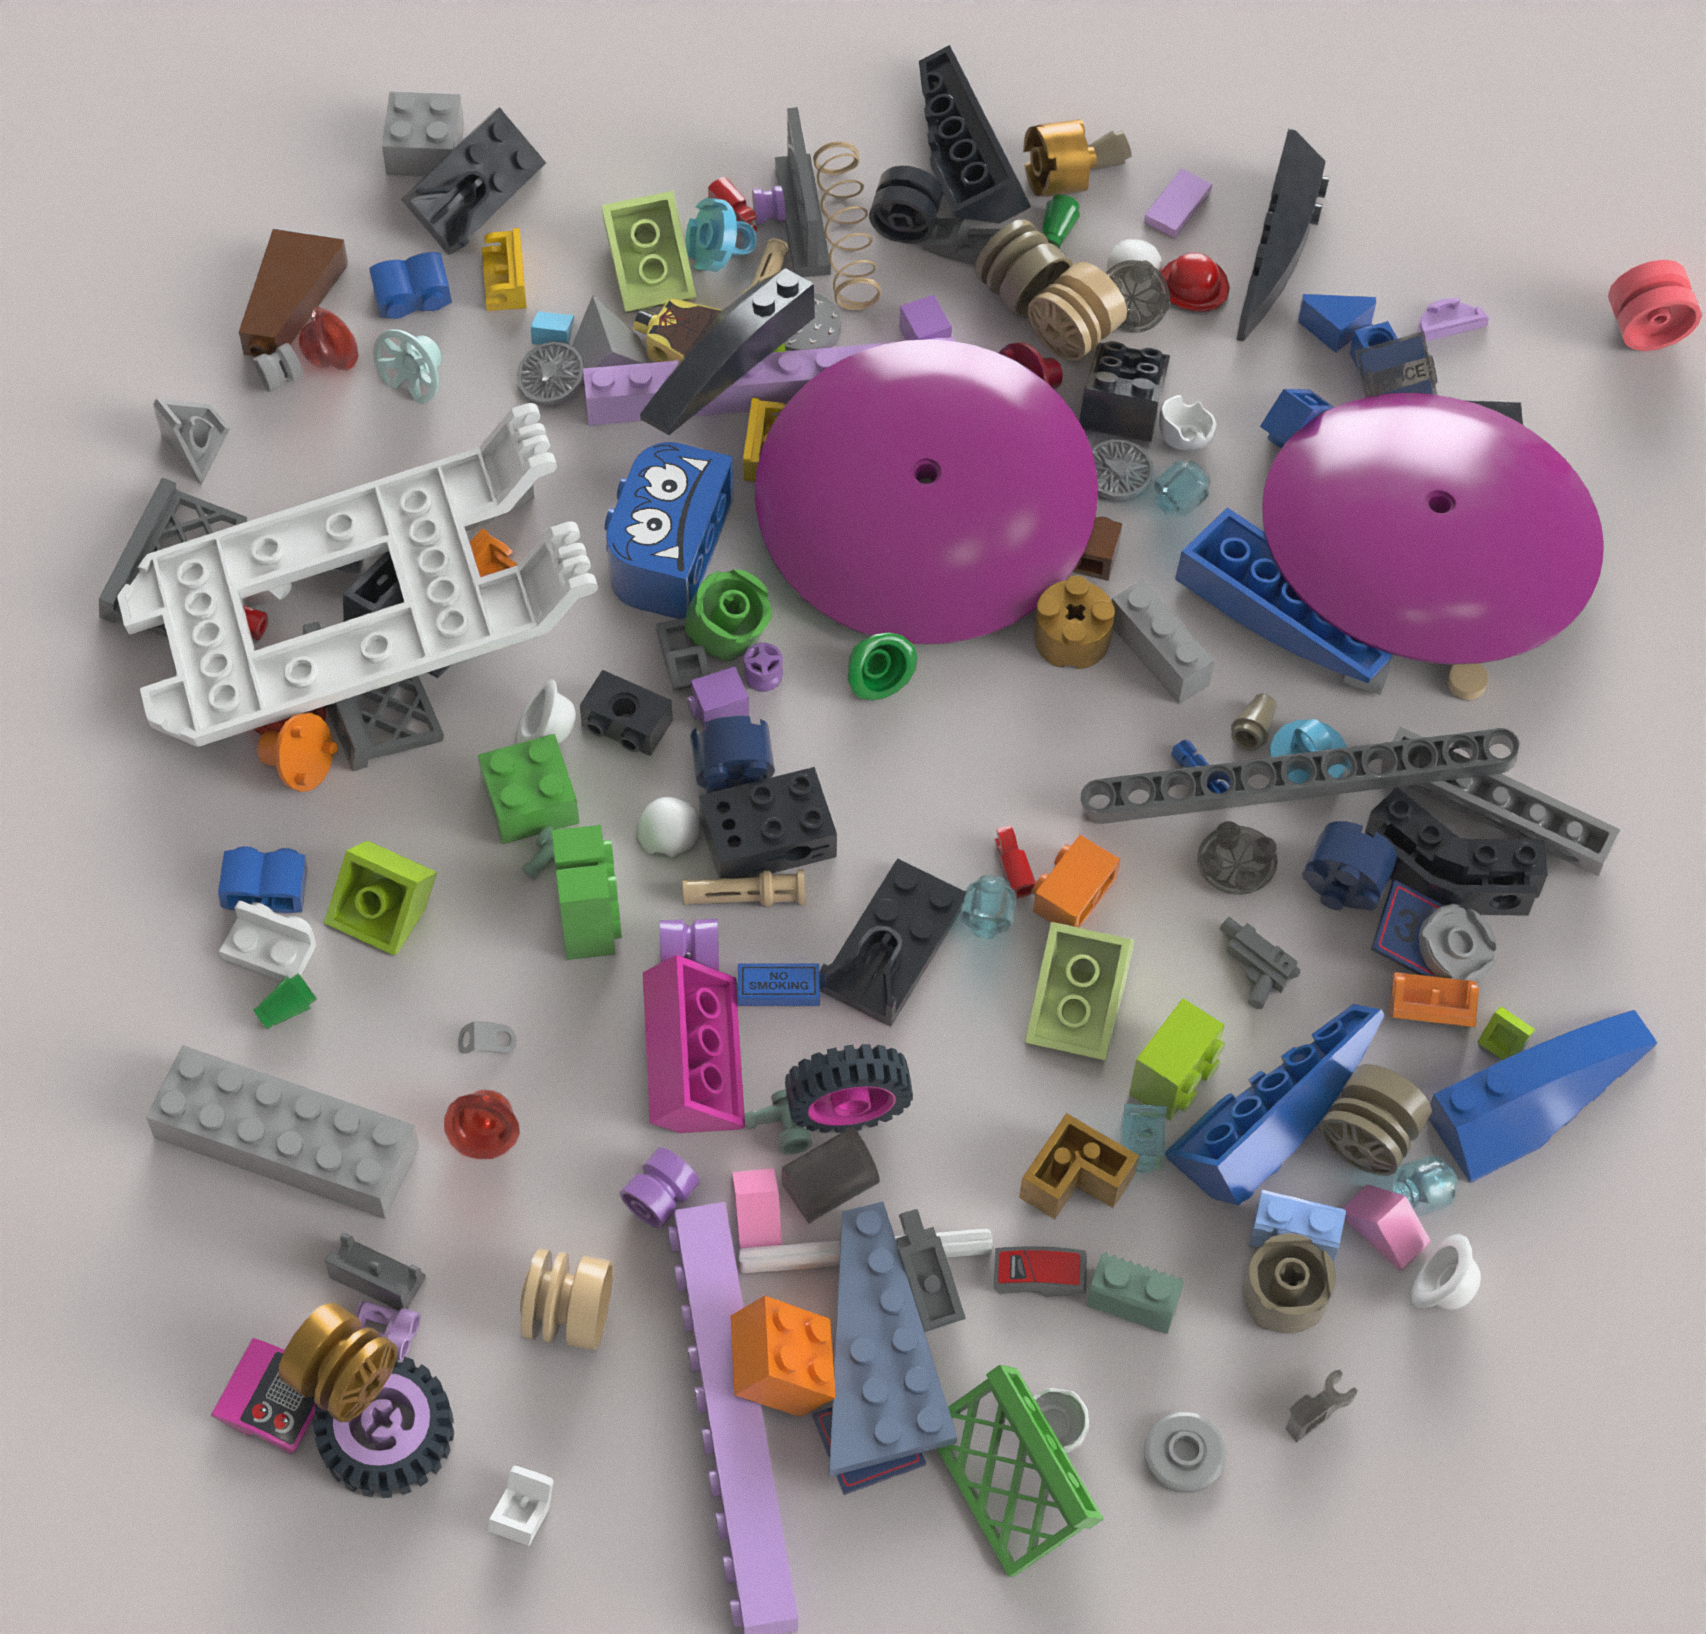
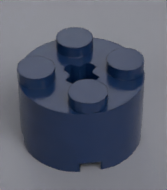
M726 716L705 722L706 730L697 734V728L691 732L690 741L696 782L706 790V793L771 778L774 775V759L769 726L766 721L760 719V725L751 723L750 716Z
M1348 821L1331 822L1325 826L1323 832L1319 835L1302 872V877L1314 891L1321 895V903L1330 909L1341 910L1345 906L1368 911L1375 910L1397 859L1396 850L1385 837L1375 832L1374 837L1362 833L1363 826Z

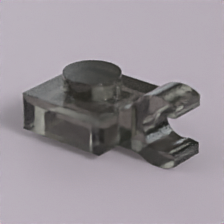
M1335 1370L1327 1376L1321 1393L1314 1398L1307 1394L1289 1409L1291 1416L1287 1423L1286 1431L1296 1443L1328 1420L1334 1411L1350 1405L1355 1399L1358 1392L1355 1387L1347 1393H1339L1334 1389L1333 1385L1338 1383L1343 1375L1341 1370Z

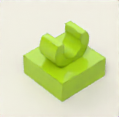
M1501 1006L1493 1014L1477 1043L1504 1060L1522 1052L1536 1029Z

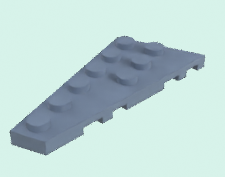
M884 1201L842 1211L834 1366L836 1398L833 1399L829 1477L957 1443L956 1431L898 1251Z

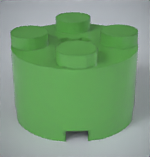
M732 569L731 572L717 571L711 573L703 580L687 609L685 624L687 635L692 638L697 646L703 645L706 653L719 657L722 660L733 661L737 657L744 655L748 648L758 642L771 620L772 606L770 608V602L767 597L769 593L765 585L751 573L739 569Z

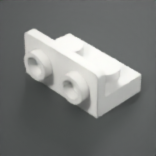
M238 901L235 906L238 918L219 951L221 959L280 981L287 975L289 978L297 973L301 975L317 946L310 925L296 916L286 918L275 914L270 908L261 903L253 902L248 904Z

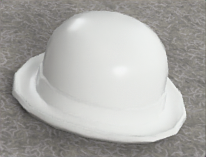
M554 679L547 680L525 708L516 731L517 743L555 734L559 744L571 733L576 719L575 707L570 700L557 692V685Z
M1461 1234L1452 1235L1436 1245L1413 1283L1411 1290L1412 1305L1420 1309L1437 1305L1442 1309L1450 1311L1461 1309L1473 1299L1479 1289L1481 1275L1479 1267L1472 1259V1248L1467 1237Z

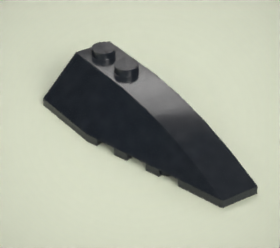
M948 45L919 60L922 94L925 98L926 106L924 107L929 132L927 133V138L931 149L930 165L942 186L943 193L955 217L1000 224L1031 208L1023 188L951 46Z
M1289 128L1240 317L1236 338L1238 341H1244L1284 290L1297 266L1307 241L1311 224L1318 225L1323 204L1317 203L1318 197L1325 198L1330 177L1323 176L1326 161L1296 130Z
M785 268L759 281L708 322L642 410L640 420L667 435H671L815 318L814 283Z

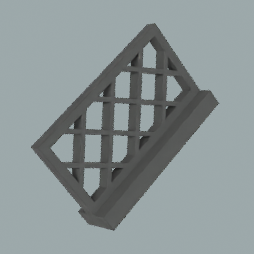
M798 107L787 108V156L775 157V170L778 186H782L784 195L785 226L793 271L801 277L831 274V265L829 263L828 247L811 156L806 154Z
M162 477L99 597V618L112 623L115 622L116 618L123 620L117 595L125 584L131 585L140 572L138 566L145 556L162 549L160 546L162 539L178 535L181 543L187 541L184 532L203 527L208 535L213 533L209 524L222 520L236 526L247 522V517L176 490V482ZM181 504L196 510L199 518L180 524L175 513ZM165 624L147 629L168 637Z
M319 622L303 625V635L320 630ZM419 675L393 683L386 695L372 690L326 705L352 771L367 768L369 759L438 743L444 739V733ZM398 687H402L415 694L416 699L412 705L392 698ZM362 695L381 703L374 715L358 708L357 703ZM387 706L406 714L399 726L380 718ZM413 717L427 723L430 731L417 734L405 728ZM376 726L394 735L390 741L374 745L370 734Z

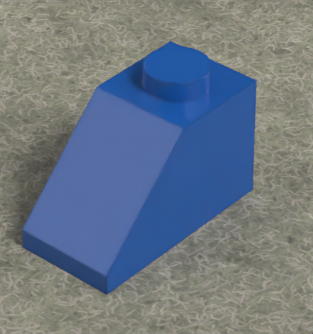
M1283 389L1260 427L1269 433L1267 437L1269 441L1282 448L1297 431L1301 430L1315 417L1334 408V406L1310 389Z

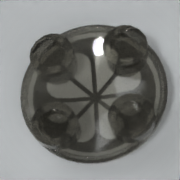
M1126 260L1114 265L1106 272L1120 290L1127 308L1126 320L1116 329L1127 333H1141L1152 329L1163 319L1171 303L1169 287L1162 273L1149 261Z
M1225 821L1220 823L1217 830L1210 833L1201 843L1197 855L1198 868L1205 881L1215 889L1233 895L1250 894L1265 887L1274 877L1278 864L1277 846L1273 839L1266 837L1253 828L1238 826L1235 822Z

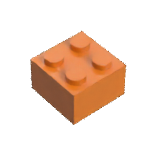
M763 1296L730 1315L735 1396L798 1417H802L836 1398L831 1319L768 1296Z

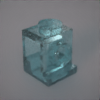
M1124 1104L1121 1117L1120 1144L1139 1155L1136 1172L1146 1173L1154 1169L1162 1170L1165 1157L1166 1106Z

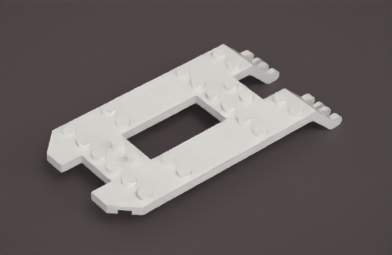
M527 403L512 408L478 448L147 554L138 566L139 574L131 585L125 584L117 598L124 627L129 635L165 624L177 676L140 688L146 717L150 726L160 732L200 747L292 717L295 714L323 707L549 633L579 598L591 595L598 590L595 576L586 573L590 569L591 564L586 556L585 546L582 543H574L580 538L577 524L575 522H565L551 527L518 566L484 577H480L465 530V526L508 513L538 477L551 474L557 469L554 455L545 453L549 450L550 443L544 426L537 423L540 419L537 405ZM390 551L405 602L255 651L242 598Z

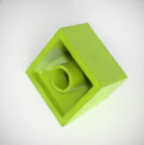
M368 840L345 852L324 924L389 954L396 955L425 911L438 872Z

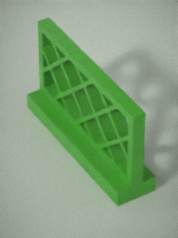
M998 1365L986 1374L988 1379L948 1406L951 1419L966 1420L960 1446L949 1445L937 1449L1007 1575L1015 1577L1084 1528L1091 1529L1104 1520L1018 1369ZM990 1392L993 1393L998 1402L995 1422L976 1418L980 1399ZM968 1408L967 1415L960 1414ZM1005 1417L1007 1418L1011 1426L1004 1424ZM975 1423L993 1427L988 1453L969 1449ZM1003 1429L1015 1432L1020 1441L1016 1460L998 1456ZM953 1450L959 1451L958 1458L955 1456ZM968 1454L987 1458L981 1484L969 1481L965 1473ZM1027 1455L1029 1456L1032 1463L1026 1462ZM996 1460L1015 1465L1010 1491L991 1486ZM1024 1467L1037 1470L1042 1479L1038 1498L1019 1493ZM974 1488L980 1489L979 1497ZM989 1492L1008 1496L1003 1522L991 1519L986 1511ZM1049 1493L1053 1498L1054 1502L1047 1500ZM1018 1499L1037 1503L1031 1529L1012 1525ZM1046 1506L1058 1508L1067 1523L1066 1527L1054 1535L1041 1532ZM995 1526L1002 1528L1001 1534H999ZM1011 1530L1030 1535L1026 1554L1014 1561L1007 1548ZM1039 1537L1047 1539L1038 1545Z

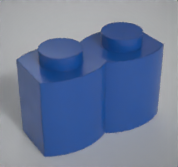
M439 252L421 253L406 260H387L369 267L380 318L399 319L416 310L437 311L452 303L442 256Z
M241 846L233 850L224 851L218 889L221 908L235 911L238 901H243L248 904L253 902L261 903L275 913L302 912L308 871L305 855L289 848L262 853L255 848Z

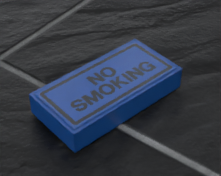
M738 963V1006H820V963Z

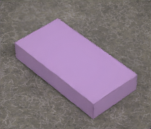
M1181 168L1147 211L1144 223L1175 238L1211 193L1212 184Z

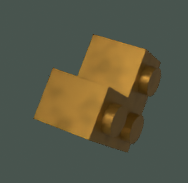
M1066 1113L1022 1177L1019 1198L1053 1219H1056L1077 1187L1114 1208L1135 1176L1139 1155Z

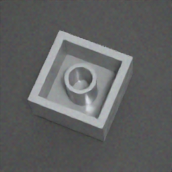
M389 91L382 142L386 175L426 176L462 141L464 118L461 94Z

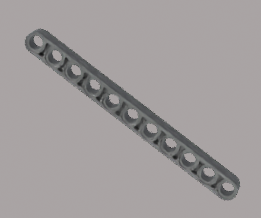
M1495 728L1102 778L1089 781L1081 791L1080 800L1084 815L1089 821L1095 824H1106L1495 775L1508 772L1514 767L1520 743L1518 737L1512 731L1506 728ZM1495 744H1503L1508 747L1511 754L1505 758H1497L1492 755L1489 748ZM1455 749H1462L1470 755V759L1464 763H1456L1449 757V753ZM1422 754L1429 759L1430 764L1424 768H1416L1409 763L1408 759L1412 755ZM1382 759L1389 764L1390 768L1384 773H1375L1369 769L1368 764L1373 760ZM1341 764L1346 766L1350 773L1346 777L1339 779L1332 777L1328 773V769L1333 765ZM1300 769L1309 774V779L1304 783L1297 784L1290 781L1288 774L1293 770ZM1259 774L1266 776L1270 782L1264 788L1255 789L1248 784V780L1252 776ZM1219 779L1226 781L1229 784V788L1224 793L1215 794L1208 789V785L1212 781ZM1174 785L1186 786L1190 790L1188 795L1181 799L1171 797L1168 791ZM1138 789L1144 790L1150 795L1148 800L1141 804H1135L1128 799L1129 795ZM1095 795H1105L1110 799L1108 805L1102 809H1095L1089 805L1090 799Z

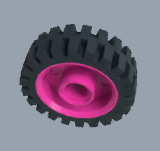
M861 1044L858 1049H854V1045H846L844 1050L838 1051L836 1047L827 1049V1054L825 1055L818 1052L811 1055V1060L804 1058L799 1061L798 1066H793L789 1070L790 1074H786L785 1077L786 1097L791 1120L794 1123L796 1122L797 1126L806 1127L807 1130L813 1132L819 1129L820 1133H829L832 1129H835L836 1133H845L847 1128H852L853 1131L862 1130L863 1125L871 1128L877 1126L879 1120L888 1122L893 1119L892 1115L899 1116L904 1112L903 1108H908L911 1105V1101H913L911 1078L904 1055L898 1053L894 1048L886 1050V1047L883 1045H877L873 1049H871V1044Z

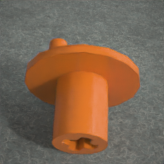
M308 712L295 714L285 722L281 731L265 732L259 739L257 746L259 760L266 766L276 767L282 782L288 788L298 792L314 790L323 782L330 770L333 754L338 751V744L333 742L328 725L320 716Z

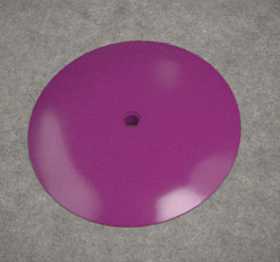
M908 340L866 349L840 360L808 381L790 399L772 425L761 450L755 482L756 512L765 546L775 566L787 583L806 602L836 623L858 633L872 637L875 634L890 632L902 635L912 644L919 645L948 644L991 634L1012 625L1037 609L1038 601L1045 590L1058 582L1067 580L1076 568L1093 530L1098 498L1097 470L1092 449L1081 424L1063 398L1034 372L1008 357L971 344L945 340ZM928 478L933 480V482L924 484L919 482V480Z
M1394 393L1369 396L1329 409L1312 419L1285 443L1269 470L1263 490L1262 521L1266 542L1274 562L1293 591L1311 610L1344 634L1370 647L1407 659L1437 664L1459 665L1498 661L1523 654L1543 645L1572 624L1592 597L1600 577L1604 553L1602 525L1594 501L1577 472L1557 450L1535 432L1497 411L1472 402L1433 394Z

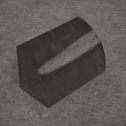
M854 1126L782 1167V1186L808 1224L880 1182L875 1162Z

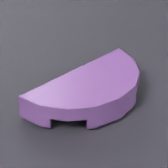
M1441 299L1427 307V311L1421 316L1417 334L1422 343L1487 327L1489 317L1478 306L1475 309L1468 304L1460 303L1461 299Z

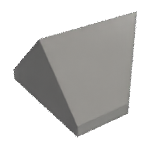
M592 295L572 344V347L582 357L585 368L648 363L640 337Z
M156 399L153 406L161 436L202 485L230 430L229 426L210 404Z

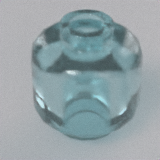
M1181 460L1175 461L1155 479L1154 488L1158 495L1154 497V501L1167 515L1174 512L1179 516H1187L1208 498L1210 479L1196 462L1192 460L1188 463Z
M992 875L979 877L978 880L971 882L965 890L961 909L963 923L972 929V933L975 936L985 939L994 938L996 934L1008 931L1013 924L1017 904L1016 892L1010 887L1009 882L1001 877Z
M1425 1156L1398 1168L1392 1190L1394 1193L1406 1196L1416 1216H1425L1442 1210L1453 1203L1456 1197L1458 1180L1453 1168L1447 1165L1445 1161L1437 1156Z

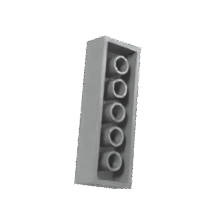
M182 1045L146 1116L152 1134L156 1139L384 1219L387 1217L419 1148L416 1129L413 1124Z

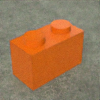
M1079 834L1071 846L1065 844L1061 848L1054 861L1056 866L1050 874L1043 873L1036 881L1032 889V894L1035 895L1033 912L1049 922L1080 928L1117 879L1120 858Z

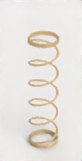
M830 142L821 146L815 152L813 161L814 166L818 170L816 175L817 184L825 192L820 205L823 214L828 218L824 228L825 237L833 245L829 252V263L838 272L833 280L835 302L844 309L863 310L871 307L881 297L880 285L870 278H864L875 272L877 264L870 260H857L839 270L832 261V254L835 247L845 251L863 250L870 246L873 238L866 233H853L834 243L828 235V227L831 221L847 225L857 224L866 219L868 211L864 207L849 206L829 216L824 209V200L826 195L836 198L855 197L864 190V184L853 179L837 182L826 190L820 183L821 172L829 175H838L856 168L860 163L859 152L854 145L848 142ZM833 147H846L855 154L844 153L833 156L821 166L817 162L819 155L823 151ZM842 156L854 157L851 164L841 169L823 168L835 158ZM855 182L860 185V190L852 195L842 196L829 193L831 189L843 183ZM849 209H861L865 212V216L857 221L844 222L833 219L839 213ZM863 235L869 238V243L859 248L838 246L840 242L853 236ZM867 262L873 265V270L866 274L850 275L842 272L847 267L857 263ZM840 274L847 277H853L849 280L844 281L838 287L836 285V281ZM867 283L877 289V294L870 301L855 302L840 295V291L852 284ZM839 298H841L843 301L849 302V303H851V304H846V303L842 302Z

